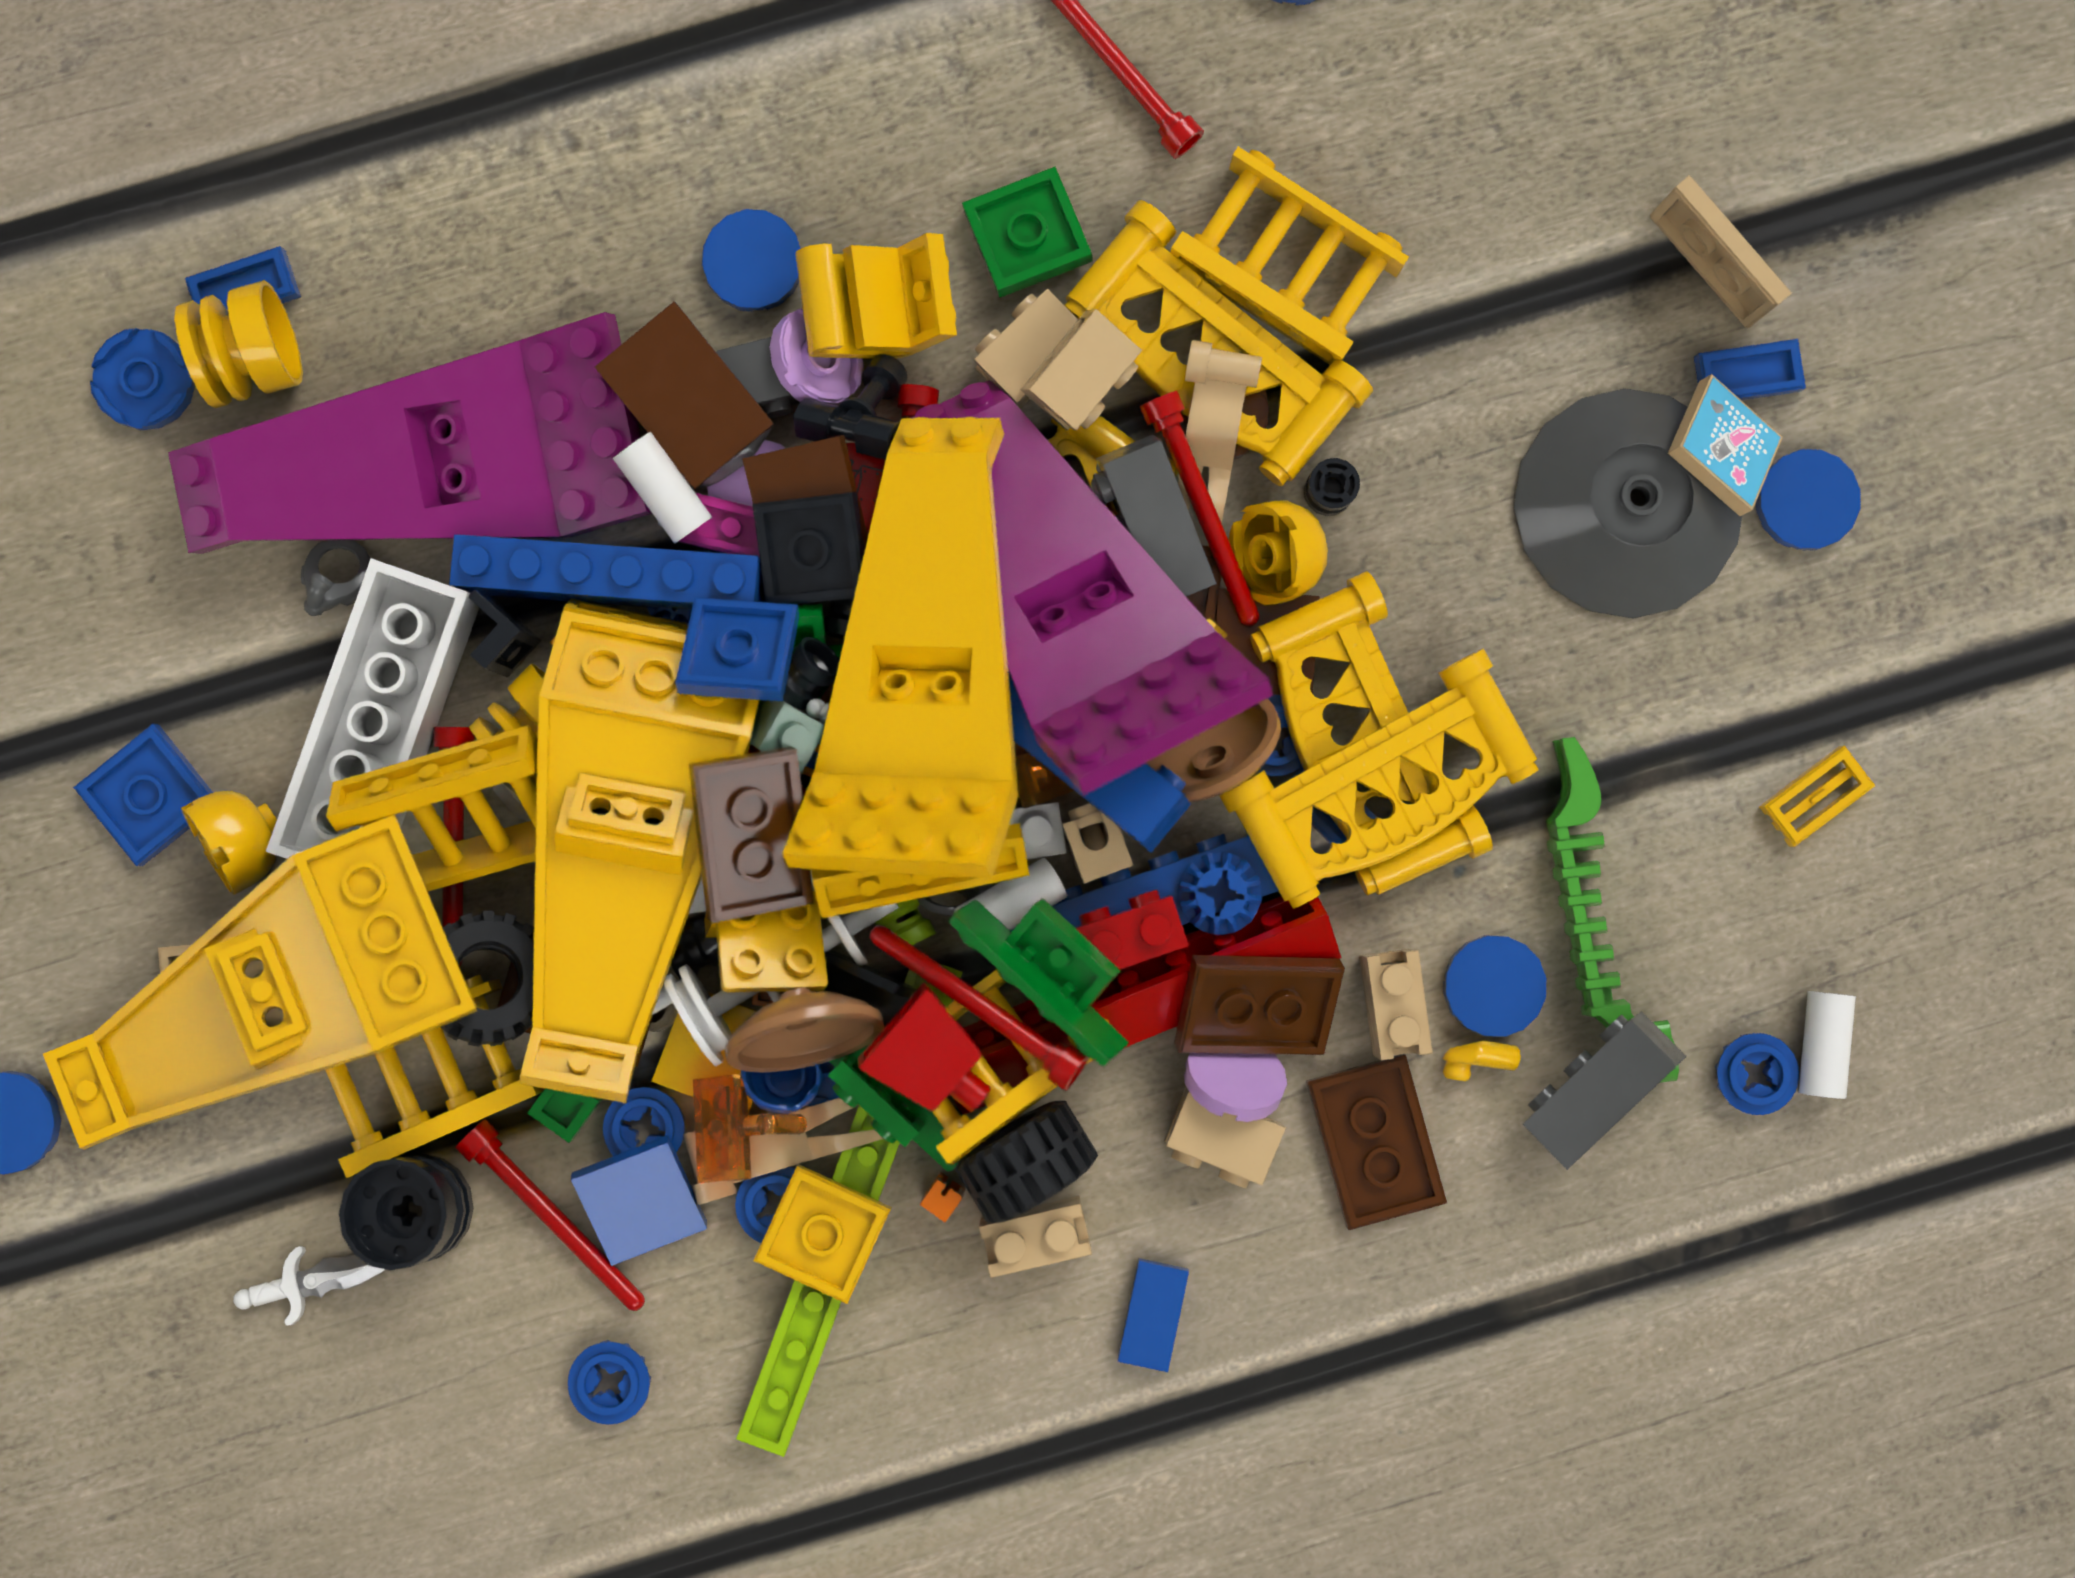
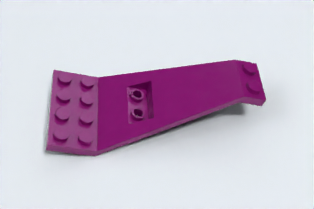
M603 312L528 338L168 452L188 553L204 554L243 541L454 539V534L500 538H572L653 514L613 460L616 455L641 438L638 420L595 369L599 362L621 345L615 314ZM449 423L452 427L450 435H448L447 426ZM459 472L462 475V481L460 485L458 484L457 479Z
M991 380L970 384L963 388L959 395L940 404L925 406L912 417L1000 418L1004 436L991 471L1008 670L1037 744L1083 795L1273 696L1269 679L1211 626L1014 401Z

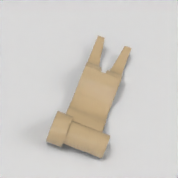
M1192 340L1185 381L1195 382L1185 437L1200 473H1202L1204 466L1209 467L1208 492L1222 523L1246 386L1257 388L1262 357L1212 349V343ZM1179 476L1178 485L1189 510L1191 502Z
M841 1098L715 1135L713 1125L683 1134L697 1184L692 1185L697 1205L736 1194L737 1191L734 1183L884 1138L874 1129L808 1137L806 1132L853 1108Z

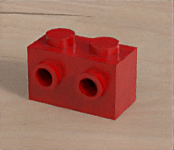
M1158 889L1129 898L1128 901L1131 908L1112 915L1108 906L1078 916L1081 925L1074 927L1118 969H1123L1189 946L1173 897L1168 895L1160 898Z

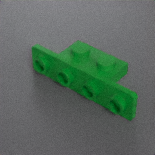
M1043 898L1031 907L1012 932L977 900H973L963 906L950 917L948 921L958 931L962 941L984 955L997 968L999 975L1007 983L1017 986L1036 1004L1037 1010L1044 1018L1056 1023L1075 1041L1077 1048L1082 1054L1090 1059H1094L1101 1066H1106L1128 1045V1041L1091 1007L1121 970Z
M870 1044L851 1054L829 1061L835 1066L828 1075L835 1082L832 1086L834 1092L849 1106L856 1108L859 1104L874 1119L870 1123L882 1138L891 1144H894L897 1140L904 1147L914 1140L946 1171L951 1172L954 1170L958 1162L954 1165L948 1164L936 1148L937 1145L945 1140L940 1133L944 1128L932 1111L873 1078L859 1068L858 1057ZM956 1108V1110L959 1112V1114H960L961 1116L964 1115L962 1112H960V1111Z

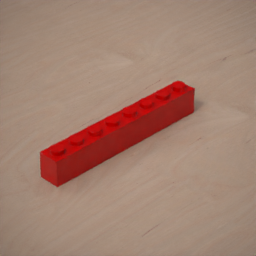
M1282 896L1260 904L1254 919L1235 933L1216 935L1198 930L1186 935L1188 947L1120 969L1119 974L1091 1007L1104 1019H1107L1111 1026L1128 1041V1045L1125 1047L1127 1048L1135 1043L1177 1027L1192 955L1336 959L1342 957L1328 914L1318 896L1294 909L1289 900L1284 901ZM1029 1000L1012 1007L1024 1024L1053 1044L1057 1045L1061 1042L1067 1047L1072 1044L1067 1038L1069 1035L1056 1023L1044 1018L1037 1010L1036 1004L1033 1001ZM983 1020L964 1027V1030L978 1045L982 1056L1003 1084L1009 1082L1012 1088H1015L1030 1076L1025 1070L1028 1066L1027 1062L1006 1036ZM954 1099L960 1112L963 1114L970 1112ZM982 1101L976 1109L985 1107V1103Z

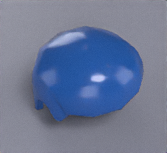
M820 1064L778 1072H748L741 1070V1076L747 1096L759 1109L772 1114H789L808 1105L817 1096L821 1085L822 1070Z

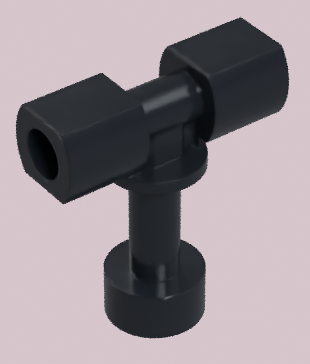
M880 354L875 356L864 370L862 380L865 388L858 398H845L839 406L808 398L803 399L793 416L796 437L815 442L844 435L845 440L855 442L857 453L886 460L888 450L900 422L879 417L874 409L881 399H892L897 396L901 385L907 381L905 367L896 358Z

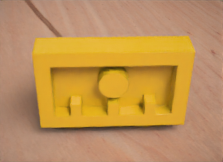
M813 891V904L714 923L707 919V914L705 915L706 938L717 937L721 988L724 992H784L798 988L823 991L826 988L828 979L820 909L815 891Z

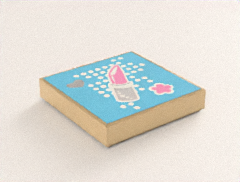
M1711 374L1699 381L1668 454L1735 513L1742 516L1753 510L1783 437Z

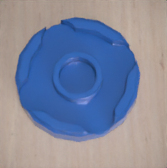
M744 209L727 215L711 229L703 245L702 267L710 288L724 303L740 311L769 310L780 306L795 292L799 284L795 252L801 249L796 233L782 218L766 210Z
M138 328L123 330L105 341L95 354L91 366L94 368L92 374L93 381L90 380L93 397L100 409L121 425L138 430L162 428L178 419L191 403L195 384L188 372L179 344L163 332L152 329L140 330Z
M1801 449L1779 458L1771 465L1756 501V512L1763 529L1777 543L1788 548L1801 549L1802 551H1816L1838 542L1853 528L1861 508V490L1854 472L1839 457L1823 450Z
M1484 935L1468 941L1451 956L1446 967L1443 995L1450 1013L1463 1027L1483 1036L1506 1037L1524 1030L1538 1017L1545 1002L1547 978L1540 959L1525 944L1510 937Z
M14 1071L0 1073V1174L2 1175L32 1168L45 1157L47 1152L52 1150L58 1140L61 1126L58 1101L50 1090L47 1091L39 1083L40 1080L30 1074Z

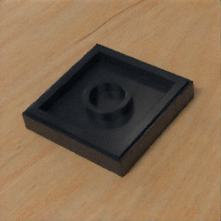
M857 491L752 504L766 602L803 604L854 598L865 552Z

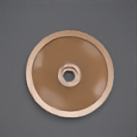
M1265 699L1149 760L1146 764L1155 771L1163 764L1187 784L1181 792L1184 793L1190 802L1219 796L1247 781L1266 763L1280 737V718L1274 705L1268 699Z
M798 988L781 994L780 1000L764 1006L745 1021L730 1037L725 1046V1054L728 1064L742 1071L778 1072L799 1069L838 1059L867 1046L883 1030L884 1024L881 1013L864 1001L832 992L811 993L810 989Z

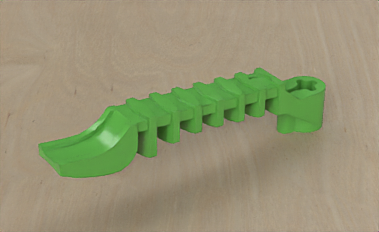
M1562 738L1552 741L1561 775L1562 787L1560 799L1551 815L1546 819L1550 839L1547 841V849L1553 854L1555 867L1552 869L1553 878L1559 882L1561 895L1558 896L1559 906L1565 910L1567 922L1564 923V932L1570 937L1573 948L1569 951L1570 960L1577 967L1578 977L1575 979L1576 988L1582 991L1584 1005L1581 1006V1014L1594 1017L1607 1028L1620 1015H1623L1628 1021L1634 1016L1631 1014L1629 1002L1625 999L1613 1000L1611 989L1621 987L1620 974L1617 971L1599 973L1597 962L1614 960L1613 946L1611 944L1593 946L1591 935L1608 932L1606 918L1604 916L1587 918L1585 907L1600 906L1602 904L1601 890L1581 891L1579 880L1600 877V862L1575 863L1573 852L1603 849L1605 847L1604 836L1602 832L1569 835L1568 826L1587 823L1596 816L1601 805V792L1589 759L1576 738ZM1668 1020L1654 1021L1653 1023L1674 1043ZM1679 1065L1660 1083L1677 1081Z

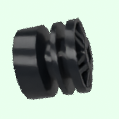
M418 1154L374 1162L357 1173L343 1192L339 1210L341 1233L352 1253L369 1266L390 1271L408 1268L438 1259L456 1248L470 1228L474 1206L471 1188L463 1174L444 1158ZM410 1202H413L416 1206H422L421 1216H418L415 1212H409L408 1206Z

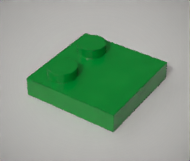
M1056 166L962 202L964 214L999 298L1093 262L1091 249Z

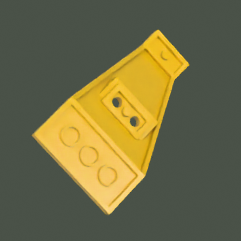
M916 417L902 418L885 461L814 773L782 852L786 864L790 868L992 879L1018 798L991 471L1004 436L1000 418Z
M563 611L538 698L533 1027L520 1073V1084L623 1103L627 1101L639 1049L702 879L689 763L747 754L760 700L678 694L675 683L686 634ZM596 808H605L609 811L605 815L592 813ZM648 818H657L661 823L650 825L644 821Z
M391 815L290 856L94 1033L43 1053V1057L80 1149L85 1150L138 1127L377 1054L477 1011V1008L395 815ZM254 960L262 961L264 965L262 974L257 978H248L246 975L247 965ZM274 1008L281 1009L284 1014L283 1021L275 1027L267 1026L265 1016L268 1011Z

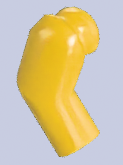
M1484 1040L1452 1047L1443 1056V1060H1446L1443 1075L1447 1079L1466 1082L1471 1077V1065L1515 1071L1520 1063V1050L1514 1045Z

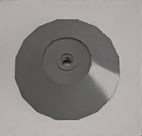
M1624 388L1581 398L1544 424L1520 463L1513 508L1523 550L1552 589L1588 611L1634 619L1677 609L1715 582L1738 545L1742 516L1735 513L1668 454L1688 408L1671 396ZM1633 489L1640 490L1645 495V504L1643 506H1636L1632 503L1630 493Z

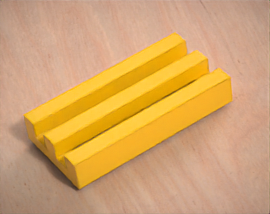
M1838 746L1760 805L1759 808L1765 815H1769L1775 829L1782 832L1788 846L1795 847L1875 787V784L1846 746ZM1842 761L1845 765L1842 770L1785 813H1782L1779 809L1782 805ZM1852 776L1858 782L1799 828L1795 830L1791 825L1792 821Z

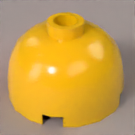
M1287 500L1246 506L1242 510V512H1245L1242 519L1233 522L1231 526L1229 542L1246 583L1252 589L1250 592L1253 600L1263 605L1279 604L1294 600L1307 593L1321 579L1327 564L1328 549L1326 537L1318 519L1308 509Z
M216 791L181 807L194 837L198 836L205 850L203 853L225 887L233 895L252 886L263 878L275 863L276 855L266 852L277 819L266 803L256 807L244 794L235 791Z

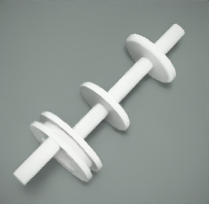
M894 903L851 912L843 918L841 915L828 917L831 925L822 930L824 953L843 942L856 964L859 966L865 965L868 961L853 935L898 909V905ZM686 964L678 969L682 978L679 981L672 974L666 976L653 1014L673 1003L703 1053L713 1065L718 1066L724 1061L721 1051L725 1050V1046L732 1036L722 1014L758 992L726 993L722 990L711 997L693 970ZM784 992L767 993L772 1001L775 1002L780 1000L779 997Z

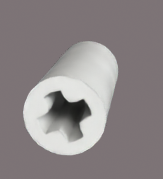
M651 432L635 441L613 458L674 544L712 518Z
M1043 857L1028 866L1029 876L1002 881L956 907L954 912L971 901L977 900L1006 928L1012 930L1019 924L1031 907L1042 898L1053 906L1067 898V894L1054 868Z
M1808 991L1798 1093L1846 1099L1856 996Z

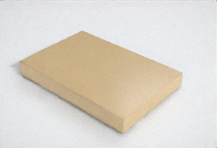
M1690 175L1679 183L1650 214V218L1744 327H1751L1792 294Z

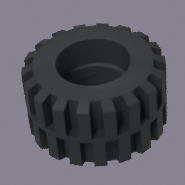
M482 911L481 915L475 916L468 913L460 916L459 920L451 924L449 922L443 927L458 965L471 952L492 950L506 956L513 963L518 974L516 992L506 1004L489 1010L477 1008L476 1012L441 1026L448 1033L447 1036L455 1041L460 1039L468 1042V1045L479 1047L480 1044H490L491 1047L501 1045L510 1039L514 1040L533 1026L534 928L527 922L525 925L515 920L517 916L505 913L504 916L494 915V911Z
M1065 1100L1052 1101L1007 1124L963 1157L956 1165L955 1170L986 1222L999 1223L1027 1212L1072 1184L1090 1169L1098 1157V1153Z

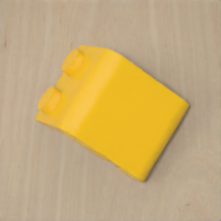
M925 233L898 248L850 245L843 249V254H833L832 244H816L803 247L795 252L809 356L873 359L877 355L886 354L897 359L914 355L957 335L955 325L956 311L952 303L948 273L949 260L945 251L943 234Z

